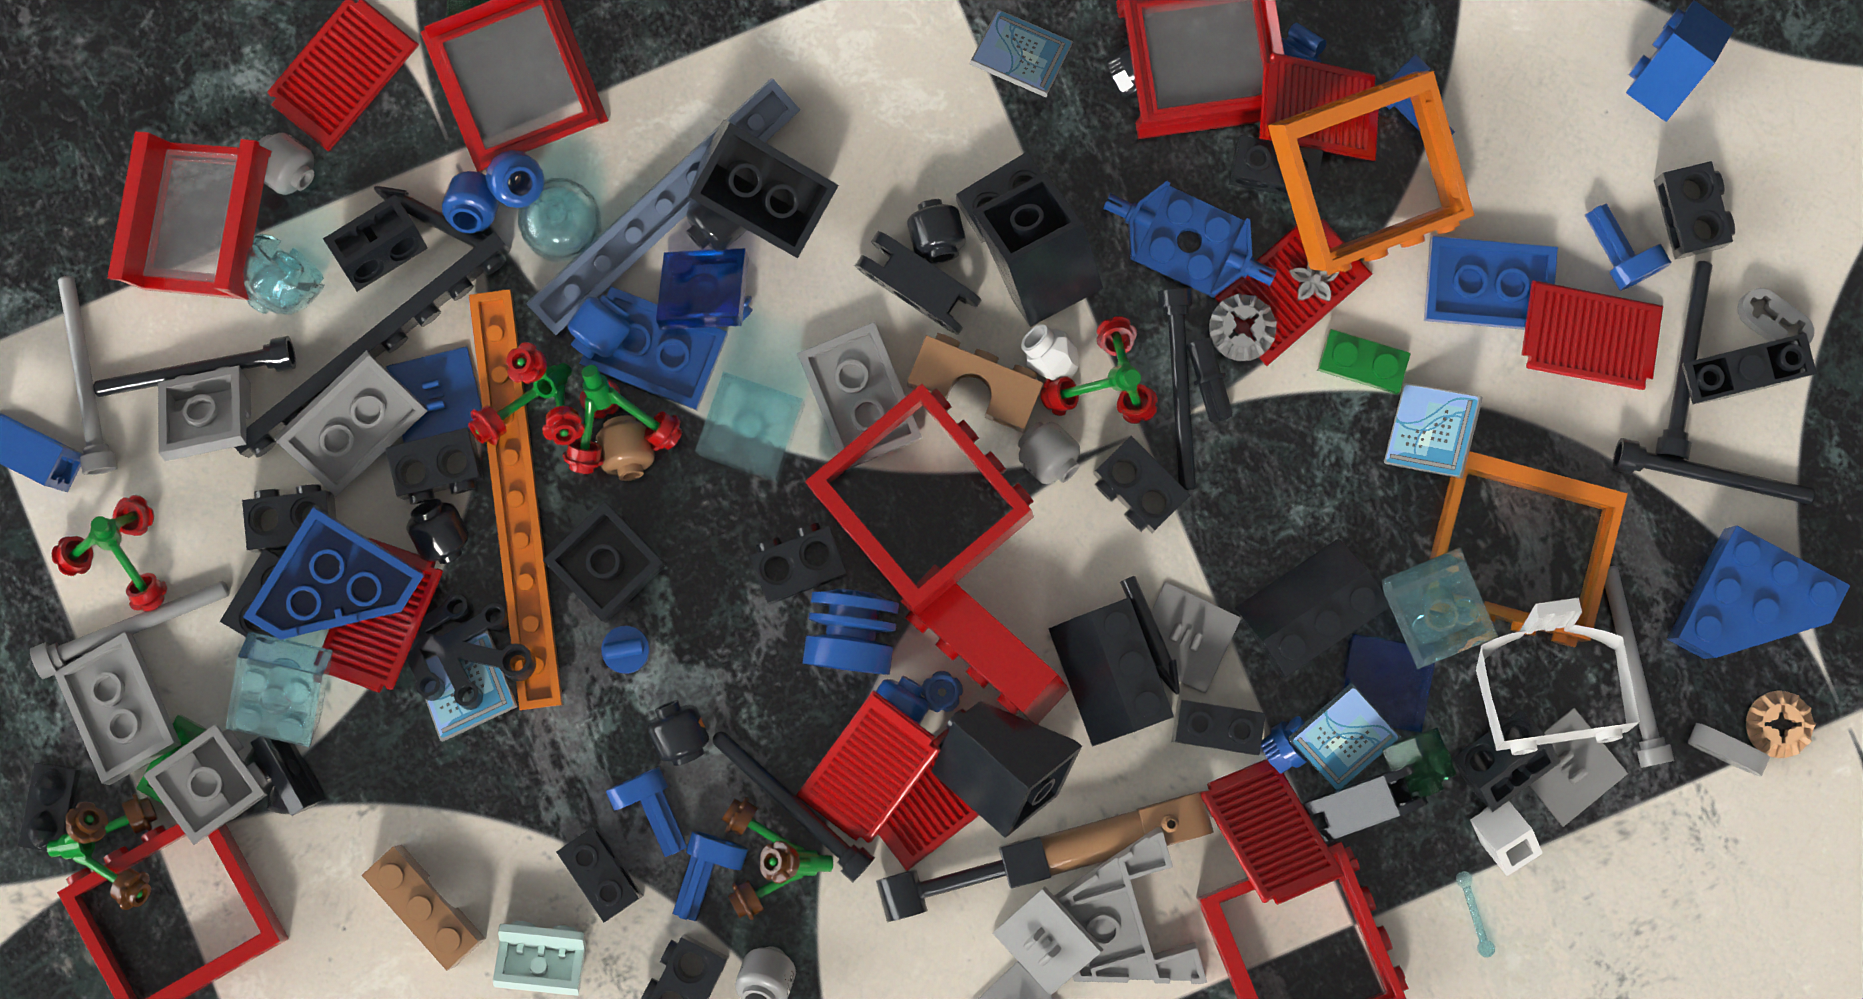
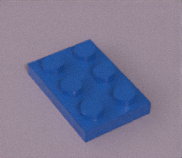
M1432 236L1429 246L1424 321L1525 330L1532 281L1555 284L1558 247Z
M610 286L607 297L630 314L626 320L631 326V331L611 357H602L595 353L592 359H589L583 355L579 364L584 367L595 365L599 372L698 411L728 332Z

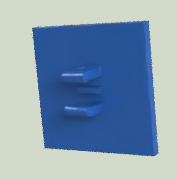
M467 346L386 366V369L423 403L427 409V412L402 435L404 443L466 427L469 428L468 423L473 420L471 418V411L473 409L477 411L482 409Z

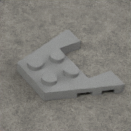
M1162 827L1153 829L1054 895L1104 949L1073 976L1074 982L1128 983L1129 980H1154V983L1170 984V980L1191 981V984L1207 983L1196 942L1159 953H1152L1131 884V879L1173 867Z

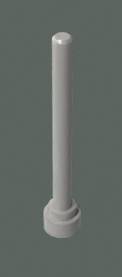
M63 276L58 279L87 445V447L83 448L84 455L80 457L83 475L104 474L117 469L115 455L113 451H109L108 444L103 442L75 278Z
M1610 566L1605 581V589L1616 634L1623 637L1640 720L1639 727L1643 739L1642 742H1639L1641 750L1637 751L1640 767L1674 761L1671 745H1666L1665 738L1659 736L1619 570L1616 566Z
M223 581L160 605L155 610L145 611L60 646L57 642L51 645L48 642H44L30 648L33 665L42 679L53 676L57 670L66 666V661L88 653L124 632L130 634L138 633L228 597L230 594L228 586Z

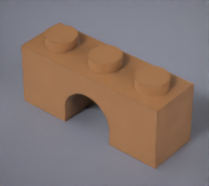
M937 333L936 338L926 335L908 378L907 386L915 389L923 383L930 393L937 388L948 399L952 387L958 381L965 378H976L988 387L991 395L985 418L1024 433L1043 386V382L1036 380L1038 373L1016 364L1013 370L997 364L999 357L980 349H976L974 354L959 349L960 342L947 335Z
M403 845L393 846L361 875L446 971L457 966L486 939L458 907L454 908L435 890L428 880L430 875Z

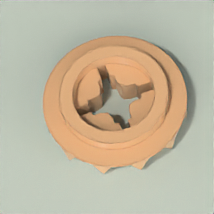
M1772 691L1760 696L1751 705L1746 718V730L1752 744L1756 749L1774 758H1787L1800 754L1812 742L1811 736L1816 726L1811 714V707L1799 695L1786 691ZM1779 712L1784 713V719L1797 722V727L1786 729L1783 737L1779 736L1778 729L1765 726V722L1777 720Z

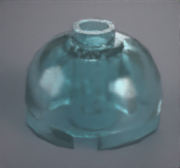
M549 178L545 180L544 188L539 198L529 206L518 209V228L523 241L536 255L551 262L567 261L572 258L574 260L599 237L601 232V213L595 197L584 185L568 178Z
M260 234L255 236L252 247H249L243 271L244 286L249 300H247L248 304L263 314H267L270 311L275 314L290 315L306 309L325 286V284H320L324 279L322 273L295 248L288 254L278 248L281 240Z

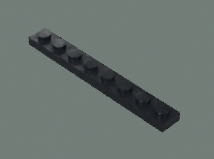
M493 232L246 428L247 444L237 446L235 449L240 455L247 458L253 455L258 458L266 454L276 445L275 436L366 350L376 358L385 350L391 353L400 348L408 340L406 334L418 324L424 327L434 321L441 314L439 308L451 298L457 301L468 294L474 287L472 281L485 272L487 275H490L505 264L507 259L504 256L511 250L497 233Z

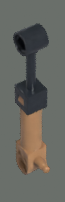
M1203 791L1140 807L1132 812L1048 835H1038L999 846L1002 860L920 882L917 870L876 880L886 921H896L927 912L925 898L1004 876L1007 877L1009 887L1013 889L1049 879L1053 875L1107 861L1157 827H1162L1167 846L1214 833L1207 806L1201 797Z

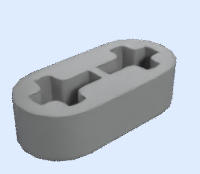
M1758 288L1746 293L1739 301L1738 315L1742 322L1769 342L1788 336V331L1778 324L1779 321L1788 327L1795 323L1800 326L1797 332L1798 335L1806 333L1809 344L1812 342L1814 337L1812 321L1774 292L1765 288ZM1763 299L1766 302L1763 309L1774 318L1771 319L1765 314L1754 317L1751 314L1754 307L1750 304V301L1756 302Z
M1696 723L1688 741V744L1757 776L1763 775L1770 756L1700 723Z

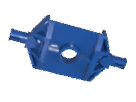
M1168 181L1140 200L1138 204L1135 202L1132 204L1110 193L1103 209L1126 219L1124 223L1128 224L1131 260L1213 298L1239 278H1246L1247 275L1268 286L1271 285L1277 270L1255 261V258L1252 257L1250 219L1246 218L1244 221L1169 186L1170 182ZM1185 231L1194 232L1200 238V248L1193 253L1182 251L1177 244L1179 234Z

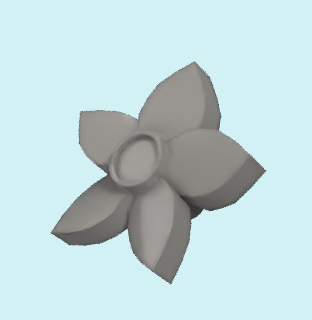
M1309 263L1307 264V269L1295 268L1289 271L1295 280L1303 283L1298 289V301L1309 298L1313 293L1320 299L1330 301L1331 290L1326 283L1334 280L1339 272L1327 275L1326 271L1311 270Z

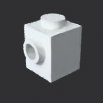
M1509 801L1494 812L1487 807L1480 814L1470 819L1481 845L1506 876L1543 854L1533 829Z

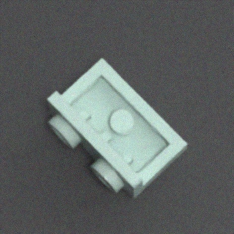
M513 921L511 924L499 925L498 935L500 942L493 976L494 987L579 996L586 952L583 932H578L577 929L566 925H557L553 929L539 928L526 921Z

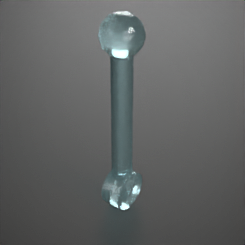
M1463 871L1457 875L1456 883L1463 888L1479 939L1477 951L1483 957H1491L1495 952V946L1491 941H1488L1471 889L1472 876L1469 872Z

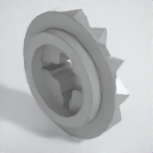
M1237 294L1223 300L1215 308L1210 319L1209 332L1214 346L1224 356L1237 361H1249L1260 357L1270 348L1275 339L1277 321L1270 306L1258 299L1257 296ZM1231 313H1234L1236 317L1239 316L1243 321L1254 316L1257 317L1250 328L1255 342L1244 333L1239 336L1235 335L1232 339L1229 338L1236 327L1235 317Z

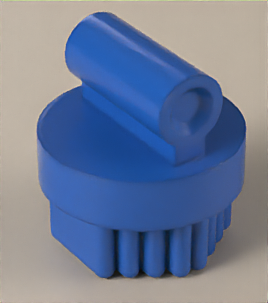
M1299 23L1291 26L1287 39L1282 38L1284 55L1321 63L1322 59L1318 55L1326 47L1325 39Z
M620 626L614 628L605 636L601 652L603 660L609 668L618 673L630 674L640 670L646 664L650 655V645L647 637L640 630L631 626Z
M1300 716L1294 717L1289 724L1282 721L1271 728V734L1261 741V748L1268 758V762L1279 773L1285 772L1292 766L1299 768L1309 761L1293 742L1309 726Z

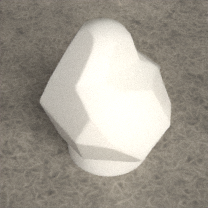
M1040 324L1032 328L1025 335L1021 348L1027 354L1028 368L1053 381L1065 376L1070 378L1077 372L1079 367L1077 348L1066 332L1058 329H1049L1046 325Z

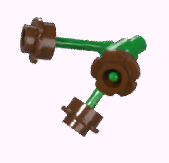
M137 793L132 794L133 799L122 803L126 815L111 822H108L105 811L96 808L94 803H78L76 808L70 809L66 815L67 834H63L59 839L51 840L47 844L49 856H62L64 859H74L75 862L89 867L112 882L111 897L120 904V908L123 910L139 907L146 902L151 893V886L148 884L150 881L148 873L145 871L139 873L129 868L118 875L94 860L91 855L95 850L96 841L102 839L105 834L127 824L131 825L135 834L146 829L148 831L153 829L151 822L158 820L156 811L149 797L140 799Z
M745 797L743 802L734 798L721 819L729 824L725 832L728 834L729 831H732L741 837L745 829L749 827L774 843L767 844L760 854V871L764 878L767 880L772 879L773 881L756 890H753L749 880L738 886L734 882L732 887L735 892L728 895L739 918L748 915L749 919L753 920L754 915L764 910L759 901L761 897L792 881L801 879L803 876H815L817 872H831L833 869L832 855H818L816 850H804L803 847L786 840L753 819L758 807L748 802V797Z

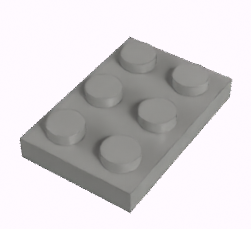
M875 322L797 353L837 453L842 451L905 398ZM913 414L848 469L921 440L922 436Z
M366 350L275 436V439L282 448L337 497L386 451L385 448L390 447L427 412V409L423 403Z
M124 632L54 673L102 784L111 785L181 745L133 634Z

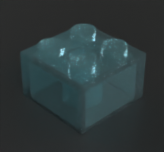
M723 372L695 451L701 457L778 483L805 406L804 400Z
M1461 547L1382 579L1385 597L1417 669L1498 637L1492 617Z
M249 632L237 656L225 729L310 747L321 719L333 650Z

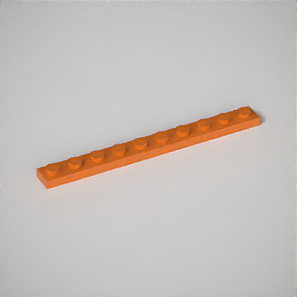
M510 289L469 295L482 408L489 405L496 412H499L525 394L524 382H514L507 373L509 366L506 364L507 356L513 348H519L513 293ZM525 404L503 420L507 432L499 438L498 444L492 445L487 441L511 644L524 645L533 653L536 659V668L533 674L526 680L516 681L519 710L563 705L547 567L543 561L545 551L527 406ZM525 659L519 660L515 664V671H519L525 666Z

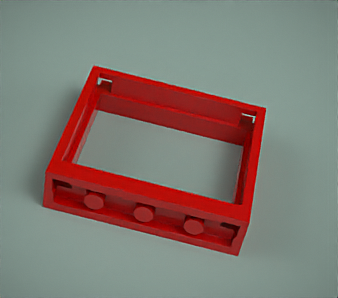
M923 383L805 481L810 490L917 616L1034 518L1032 509L1029 507L1034 502L1031 496L1019 483L1012 487L1001 475L1006 471V468L991 451L984 455L974 444L979 439L974 430L965 420H961L957 424L947 412L952 408L947 399L937 388L930 393ZM924 406L1012 510L918 588L832 488L830 483L920 407Z
M226 823L208 835L261 933L146 999H185L289 939ZM179 824L167 830L164 825H160L140 837L143 844L129 851L127 846H123L103 858L106 863L104 866L116 874H120L187 835ZM86 867L66 878L68 886L58 891L57 894L115 999H137L81 896L104 883L107 879L95 871L91 872L90 868Z
M1340 841L1327 844L1345 874L1344 877L1339 879V882L1384 989V992L1367 999H1406L1403 991L1409 988L1405 981L1404 972L1400 965L1393 967L1387 951L1393 949L1388 933L1383 925L1380 927L1376 926L1371 911L1376 910L1374 899L1367 886L1360 888L1354 873L1360 870L1357 858L1354 857L1351 847L1344 848ZM1248 877L1196 898L1237 999H1258V996L1220 904L1255 890Z

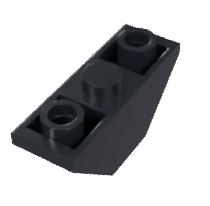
M1806 333L1682 364L1692 405L1726 399L1817 374Z

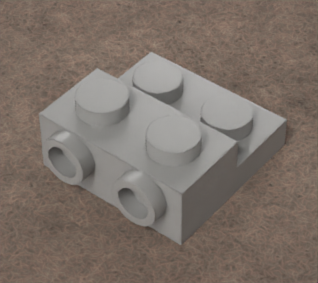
M239 365L220 367L215 371L191 376L182 375L172 380L158 382L159 454L164 461L247 444L246 419L251 418V383Z
M216 724L143 774L193 845L268 795L263 789V786L269 783L265 775L255 762L247 766L239 756L238 752L244 748L239 739L230 728L222 732Z

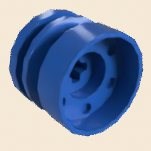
M835 589L824 592H812L811 603L829 606L828 614L809 613V620L827 627L826 634L806 636L803 664L890 675L893 647L875 640L876 633L896 631V624L878 621L879 613L898 614L899 603L886 600L875 593L857 590Z

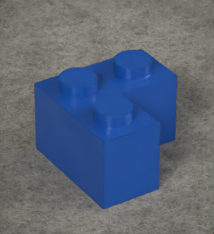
M1693 0L1685 12L1679 8L1675 10L1663 26L1662 32L1652 44L1657 48L1656 52L1650 59L1643 55L1628 74L1634 80L1626 94L1665 122L1669 120L1715 64L1734 31V28L1695 0Z

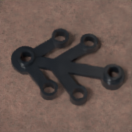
M453 594L445 600L443 605L424 616L406 658L417 680L416 690L423 698L428 701L439 699L445 691V684L436 674L431 673L421 650L437 654L455 690V701L466 710H473L479 707L483 700V693L480 688L470 682L459 659L499 668L508 678L514 681L526 680L533 674L536 668L535 656L522 644H511L501 651L467 643L488 629L501 631L509 624L508 612L501 604L490 603L486 605L482 613L443 636L429 633L450 619L454 622H464L472 613L471 603L464 596ZM457 603H463L462 610L459 613L452 614L453 607ZM500 611V619L497 622L490 623L491 615ZM525 659V666L521 670L515 671V664L519 660ZM430 681H435V688L431 692H425L426 685ZM469 690H474L472 699L463 702L464 694Z

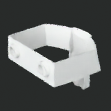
M1579 598L1535 604L1520 631L1495 638L1481 645L1476 672L1496 751L1511 749L1512 755H1522L1537 751V745L1596 737L1597 743L1612 742L1622 739V733L1630 731L1640 722L1623 637L1594 628L1574 625L1582 614ZM1556 628H1564L1565 632L1590 637L1615 650L1626 724L1504 741L1492 700L1484 662L1489 655L1508 642L1521 638L1525 633L1531 634L1538 630H1545V632L1553 631Z

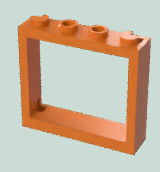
M1415 71L1268 125L1311 270L1326 271L1327 275L1339 271L1346 272L1352 268L1351 262L1364 258V261L1367 262L1383 258L1389 254L1387 249L1400 244L1401 248L1420 244L1425 241V234L1435 230L1438 234L1454 231L1455 227L1460 226L1459 221L1475 216L1434 71ZM1411 98L1442 207L1329 249L1297 139L1401 100Z
M1469 451L1463 478H1450L1420 599L1430 601L1429 608L1439 612L1453 614L1455 608L1471 612L1470 619L1476 622L1494 625L1495 620L1498 619L1512 623L1510 630L1514 632L1521 630L1530 614L1438 589L1467 474L1602 509L1579 600L1582 614L1574 624L1594 628L1628 493ZM1564 628L1546 631L1553 634L1552 642L1576 647L1577 641H1591L1590 637L1565 632ZM1536 631L1531 634L1525 633V635L1535 636Z

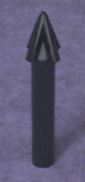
M382 186L374 187L375 192L384 200L395 195L407 214L472 247H476L488 237L481 232L463 233L456 230L446 221L442 212L408 196L407 190Z
M1136 576L1129 577L1121 581L1120 584L1126 598L1130 597L1146 643L1157 666L1158 675L1178 695L1180 687L1176 659L1172 660Z

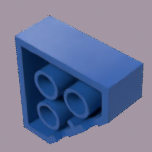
M315 506L309 512L243 618L282 640L390 615L403 610L425 573Z
M1737 525L1725 528L1667 640L1703 659L1721 657L1831 623L1850 585Z

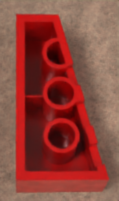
M934 564L916 586L920 588L941 569ZM957 583L918 616L904 599L901 600V603L909 610L905 618L922 634L929 628L939 638L935 645L952 661L958 656L970 666L965 672L983 689L990 684L999 692L1000 696L996 701L1009 713L1017 715L1020 712L1029 721L1039 724L1070 690L1051 667Z

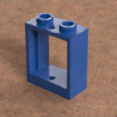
M0 413V464L43 486L68 493L81 467L80 457L84 454Z

